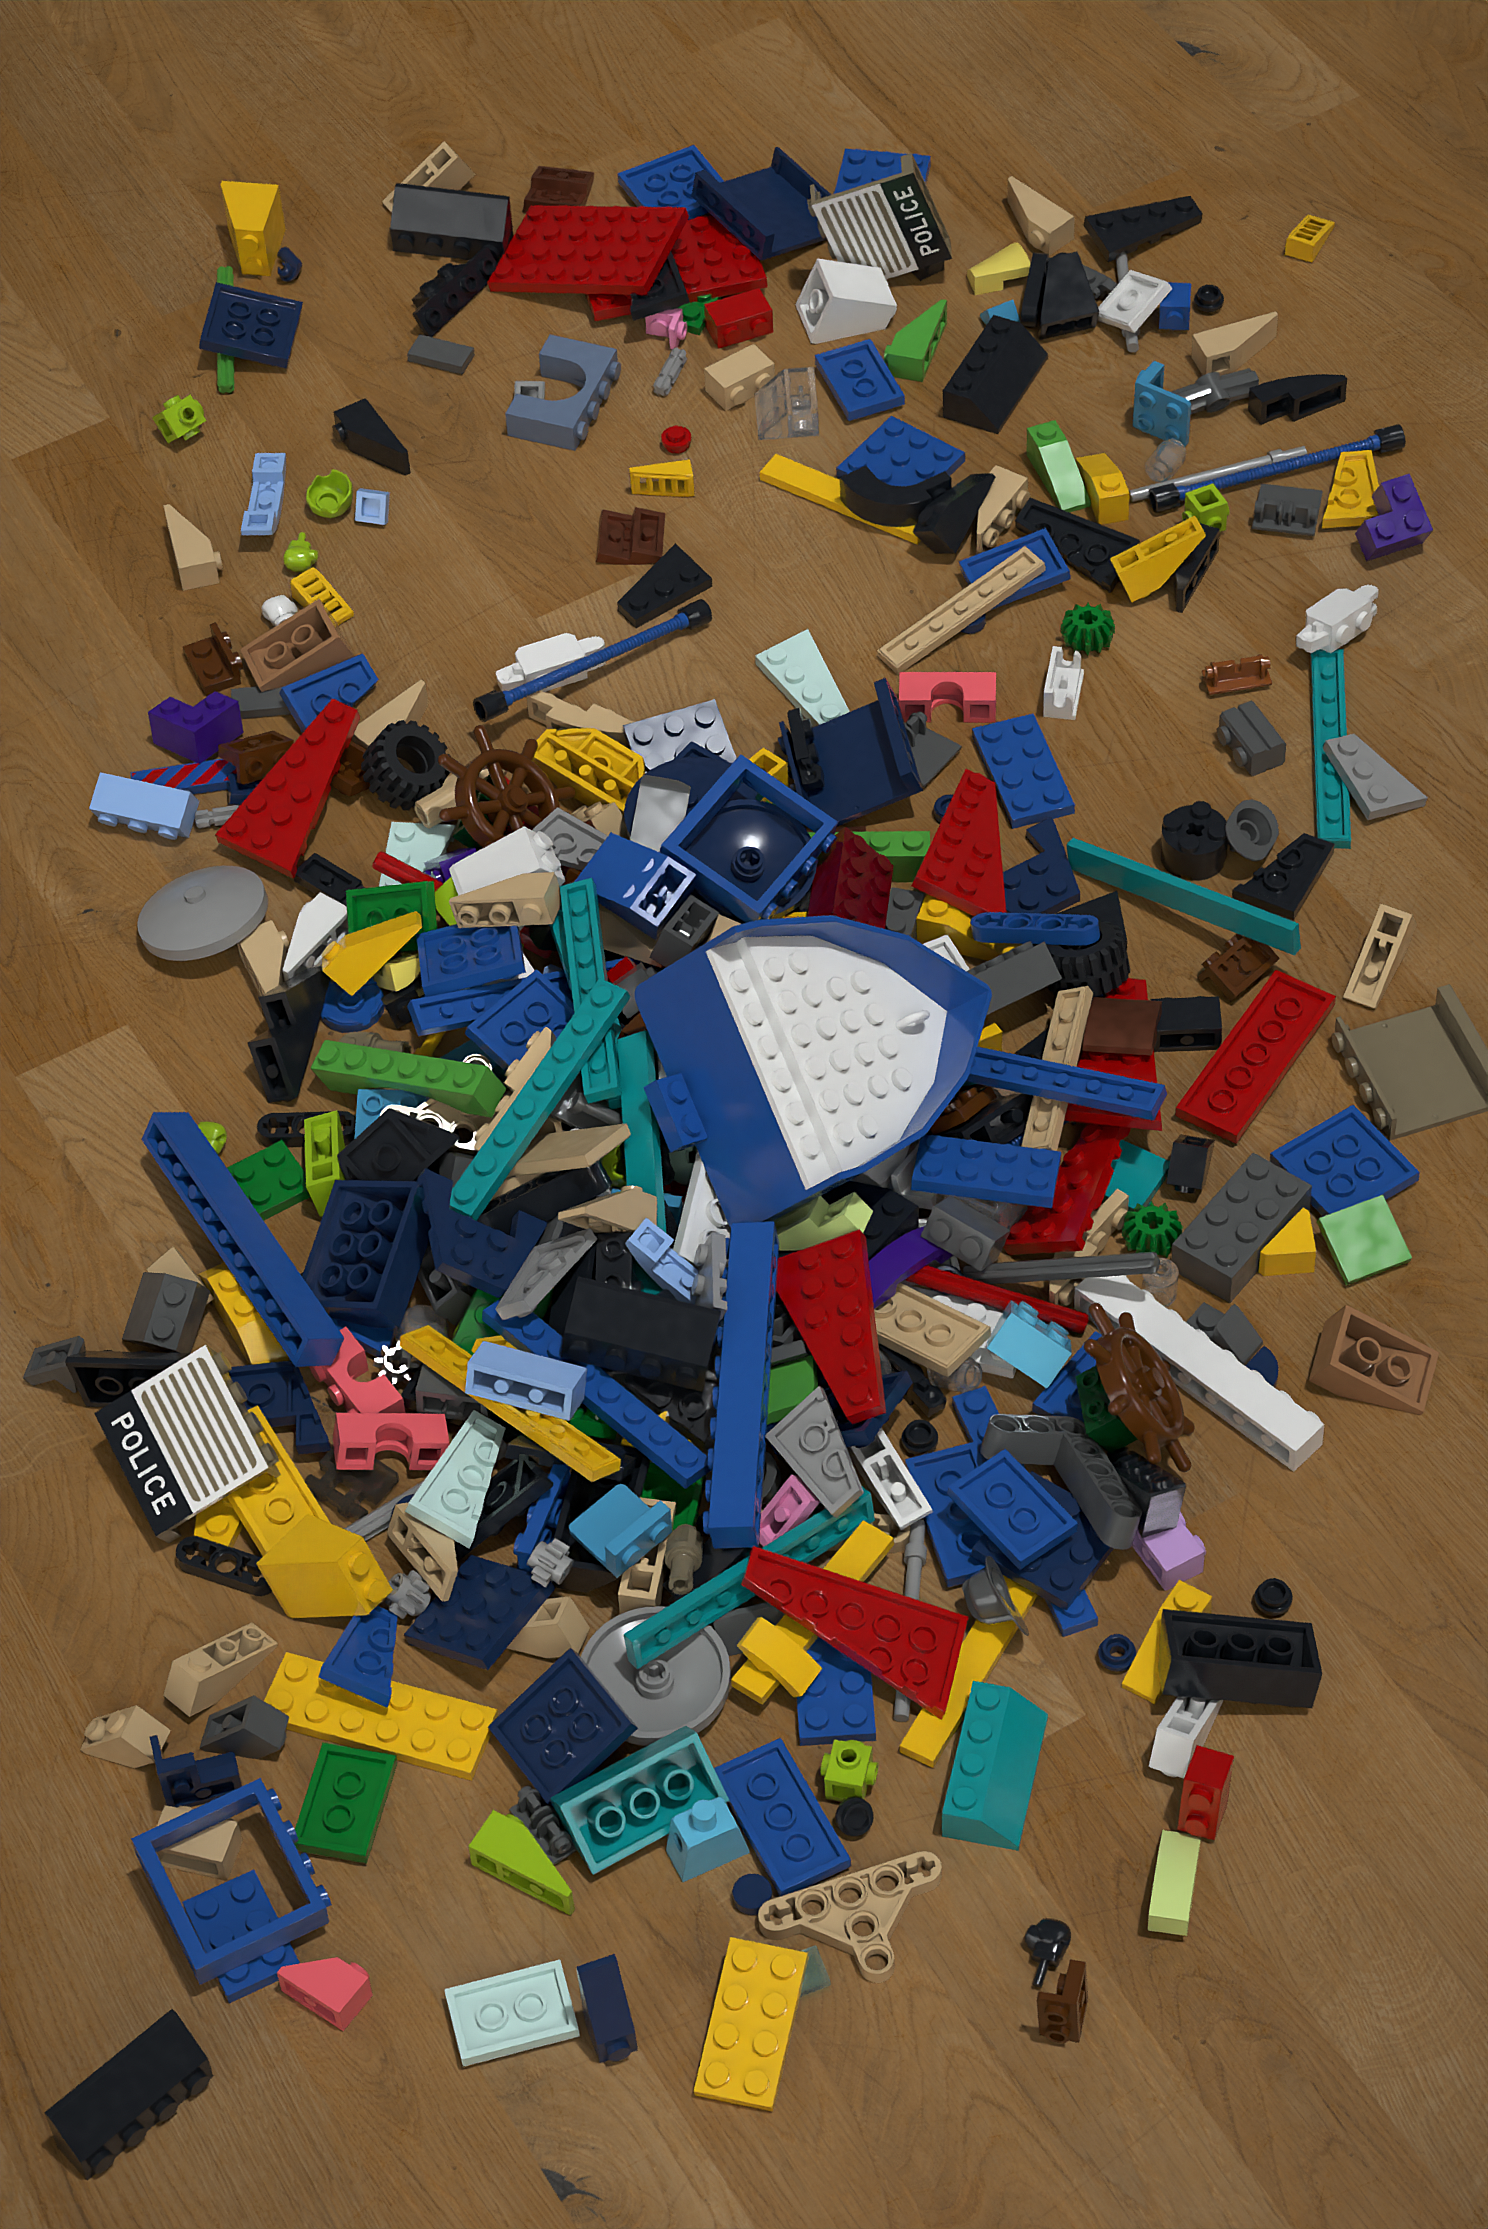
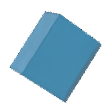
M1013 299L989 308L980 314L981 320L986 325L993 315L1020 322Z

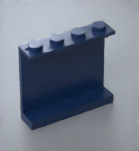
M779 147L774 149L771 167L719 183L705 169L695 173L691 197L761 261L827 239V237H821L817 225L819 220L817 216H811L807 200L811 198V185H815L817 191H820L821 198L831 194Z
M886 678L874 682L878 697L877 701L813 727L815 737L810 738V742L815 743L820 761L815 764L821 766L824 772V787L809 790V792L805 791L799 765L796 761L791 732L784 721L779 722L782 736L778 737V741L783 753L788 757L785 760L788 765V775L794 780V783L790 784V788L838 822L837 827L923 791L898 699Z

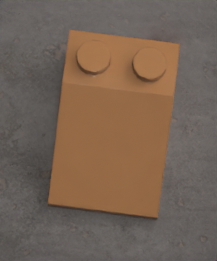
M317 599L240 649L262 692L289 685L355 657L337 621L320 599Z
M1345 1305L1324 1323L1309 1381L1340 1397L1421 1415L1425 1409L1439 1352Z

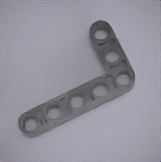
M994 1414L990 1417L980 1449L981 1454L989 1460L1006 1449L1020 1464L1054 1465L1102 1542L1109 1547L1121 1550L1132 1546L1142 1516V1510L1101 1446L1086 1434L1084 1422L1067 1416Z

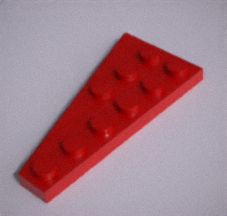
M332 698L215 834L217 841L294 879L300 855L304 856L307 849V838L310 831L315 829L330 793L331 780L334 774H338L340 769V759L343 751L349 747L359 723L360 715L358 710Z
M965 769L911 886L972 916L984 912L1006 913L995 782L987 779L980 773Z
M1128 977L1118 988L1106 993L1105 998L1148 1000L1146 980ZM1154 1050L1152 1055L1083 1051L1077 1065L1079 1068L1157 1083ZM1068 1103L1064 1121L1163 1131L1160 1109L1153 1121Z
M1091 1123L1083 1129L1080 1139L1064 1155L1063 1162L1060 1164L1053 1207L1045 1208L1028 1205V1209L1021 1219L1010 1228L1011 1231L1003 1246L1008 1255L1083 1251L1086 1242L1082 1236L1084 1231L1091 1230L1093 1226L1092 1211L1100 1207L1114 1173L1111 1163L1113 1160L1119 1159L1122 1152L1119 1143L1129 1135L1131 1128Z
M859 1229L778 1258L776 1290L845 1416L852 1424L886 1413L866 1236Z
M755 1546L752 1547L741 1585L942 1720L946 1713L968 1616Z

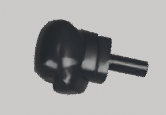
M1043 1918L1037 1925H1030L1026 1931L1025 1942L1032 1951L1031 1958L1039 1963L1033 1985L1042 1988L1048 1967H1058L1060 1960L1063 1959L1069 1947L1071 1930L1066 1923L1060 1920Z

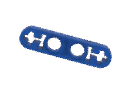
M984 912L974 916L970 922L974 940L984 943L1024 944L1031 941L1032 944L1045 942L1048 945L1082 946L1093 944L1100 938L1098 919L1091 915Z

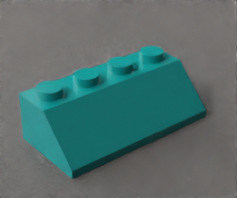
M973 1681L942 1811V1837L1019 1851L1048 1721V1713L1011 1687Z
M686 1725L550 1798L565 1831L571 1835L572 1843L591 1874L601 1871L669 1834L671 1819L675 1815L691 1809L697 1801H710L716 1797H723L725 1803L729 1801L697 1732Z

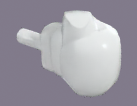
M280 595L266 600L262 605L261 611L262 615L273 626H277L296 614L298 609L294 602L285 595Z

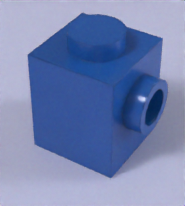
M1168 282L1172 290L1160 303L1159 329L1189 330L1191 283Z

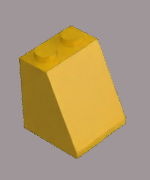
M222 181L221 190L228 230L242 274L271 276L286 231L279 185Z
M309 1514L256 1563L286 1616L290 1618L368 1615L393 1591L362 1536Z

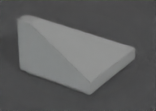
M515 381L514 397L517 393L545 400V381Z

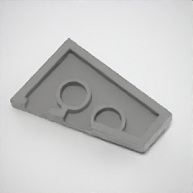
M558 807L532 829L536 833L538 831L545 833L552 840V848L561 865L582 871L608 837L606 834Z

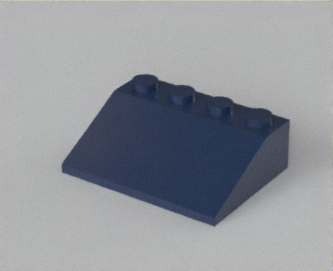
M335 1180L302 1275L330 1318L368 1327L400 1328L429 1242L428 1231L431 1229L429 1215L424 1213L422 1201L425 1199L424 1189L419 1187L418 1181Z

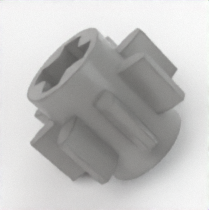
M400 1341L397 1342L396 1347L391 1349L383 1345L381 1347V1354L384 1359L374 1358L373 1366L381 1368L378 1377L384 1374L394 1387L396 1383L401 1381L407 1385L411 1380L408 1372H416L419 1364L411 1362L413 1355L400 1347ZM392 1360L399 1361V1370H393Z
M554 1538L552 1543L548 1544L540 1541L527 1562V1565L533 1568L531 1579L544 1587H547L550 1581L560 1585L574 1563V1560L568 1557L570 1547Z
M414 1570L408 1576L403 1573H397L388 1581L393 1589L385 1601L390 1606L389 1611L403 1619L407 1613L411 1616H418L426 1609L431 1599V1594L427 1591L430 1586L425 1583L426 1581L420 1574Z

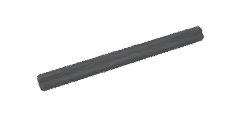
M1155 1252L1001 1262L992 1263L982 1271L971 1265H966L963 1269L964 1277L993 1285L1153 1274L1158 1272L1160 1259Z

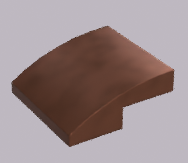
M538 166L531 176V189L524 198V210L528 211L531 205L585 206L592 188L594 172Z
M635 507L632 516L602 509L599 521L596 562L616 565L656 563L663 553L665 513Z
M1093 997L1084 1033L1083 1051L1152 1055L1157 1041V1026L1162 1014V1001Z

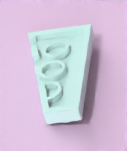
M808 629L755 655V663L758 668L796 708L800 709L806 719L809 718L814 727L850 712Z
M391 822L386 853L424 872L427 870L424 862L447 854L446 849L450 841L453 842L455 839L452 835L456 825L437 824L429 829L423 823ZM381 873L379 887L401 884Z
M473 1410L412 1497L405 1512L470 1549L505 1427Z

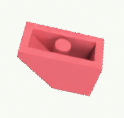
M338 1957L283 1966L277 1972L282 1992L342 2031L347 2028L373 1996L369 1974L360 1965L354 1962L347 1964Z

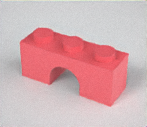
M900 672L899 706L904 722H907L912 713L917 712L924 713L927 717L926 722H931L932 711L937 706L954 704L963 711V723H996V672Z
M347 1327L339 1330L344 1340L332 1365L309 1366L315 1379L318 1382L324 1381L333 1402L337 1406L343 1405L347 1410L346 1413H406L403 1397L384 1374L369 1382L355 1380L369 1370L364 1348Z
M336 1413L332 1439L336 1470H373L375 1454L384 1450H392L404 1455L408 1461L409 1470H432L450 1445L445 1414Z

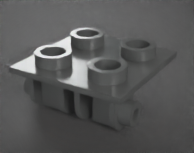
M1261 483L1258 501L1255 502V516L1252 529L1314 536L1323 491Z
M917 712L909 716L905 727L922 787H925L959 752L962 746L926 728V715L922 712Z
M530 1786L523 1787L517 1794L519 1797L518 1804L509 1808V1811L524 1823L552 1864L555 1865L575 1853L577 1849L571 1841V1835L565 1831L555 1808L546 1803L537 1789H531Z

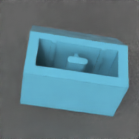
M1011 1300L992 1331L991 1337L987 1340V1349L1045 1388H1048L1072 1354L1071 1340L1067 1337L1069 1332L1053 1321L1048 1325L1037 1317L1039 1312L1029 1304L1021 1301L1018 1305Z

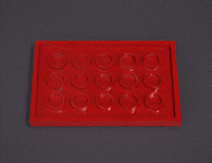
M531 205L487 284L491 292L619 295L637 293V295H647L689 218L686 207Z
M713 216L696 217L687 220L671 252L690 303L698 301V296L711 294V298L768 287L767 277L760 259ZM585 294L595 321L631 314V295Z

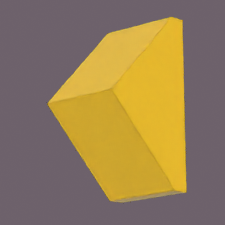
M1303 1207L1260 1251L1258 1273L1263 1276L1314 1272L1316 1247L1309 1210Z

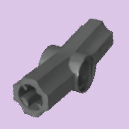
M1250 368L1221 376L1219 372H1210L1198 378L1195 384L1174 390L1171 393L1190 401L1191 414L1203 410L1211 413L1225 408L1230 402L1248 398L1249 388L1259 385V379L1256 372Z

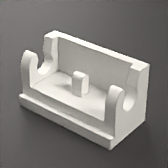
M1053 646L1044 689L1043 717L1075 720L1084 677V669H1081V655L1078 651H1075L1073 661H1066L1063 659L1062 647Z

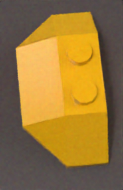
M570 728L560 731L546 729L536 740L538 748L533 762L545 772L558 788L573 787L576 792L574 798L590 807L597 802H600L602 805L615 802L622 815H624L625 803L629 792L645 774L644 758L595 728Z
M225 1262L197 1274L213 1295V1305L249 1365L290 1361V1358Z

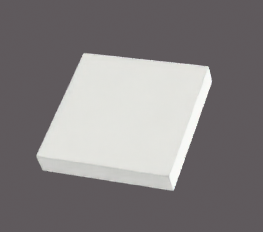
M1130 270L1098 307V321L1135 333L1172 290V287L1167 281Z

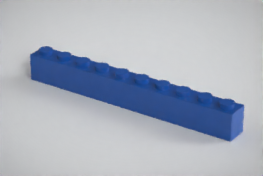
M153 1112L141 1140L294 1366L332 1365L344 1340L343 1335L189 1112Z
M774 1221L731 1223L730 1238H725L726 1259H729L728 1267H725L722 1275L723 1279H727L726 1296H722V1300L727 1301V1311L723 1316L724 1326H719L717 1333L718 1346L722 1348L721 1356H716L715 1358L716 1378H720L719 1386L713 1387L714 1409H717V1417H711L710 1421L711 1438L715 1440L714 1448L708 1449V1467L712 1471V1479L706 1480L705 1484L706 1500L710 1502V1509L703 1513V1530L705 1534H710L714 1549L759 1547L766 1448L765 1435L767 1433L780 1243Z

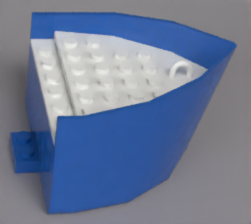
M827 915L762 919L736 925L636 987L634 992L636 1004L667 1076L657 1079L643 1088L670 1153L696 1145L729 1226L731 1227V1223L774 1221L863 1174L926 1135L969 1077L992 998V991L986 983L909 935L849 919Z

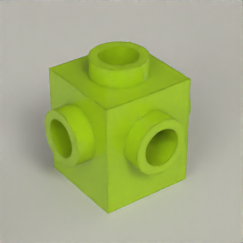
M191 394L183 399L179 395L174 396L163 403L165 410L152 417L167 443L183 436L184 440L191 438L200 432L198 426L207 421L203 416L204 410L201 404L193 399Z
M1212 483L1185 493V509L1182 512V520L1184 521L1185 518L1189 519L1195 515L1199 523L1218 528L1222 532L1226 530L1229 506L1216 486Z
M834 1739L831 1754L824 1753L821 1765V1776H825V1799L843 1802L850 1797H860L865 1800L868 1785H875L879 1764L873 1762L872 1746H867L857 1740L841 1741Z

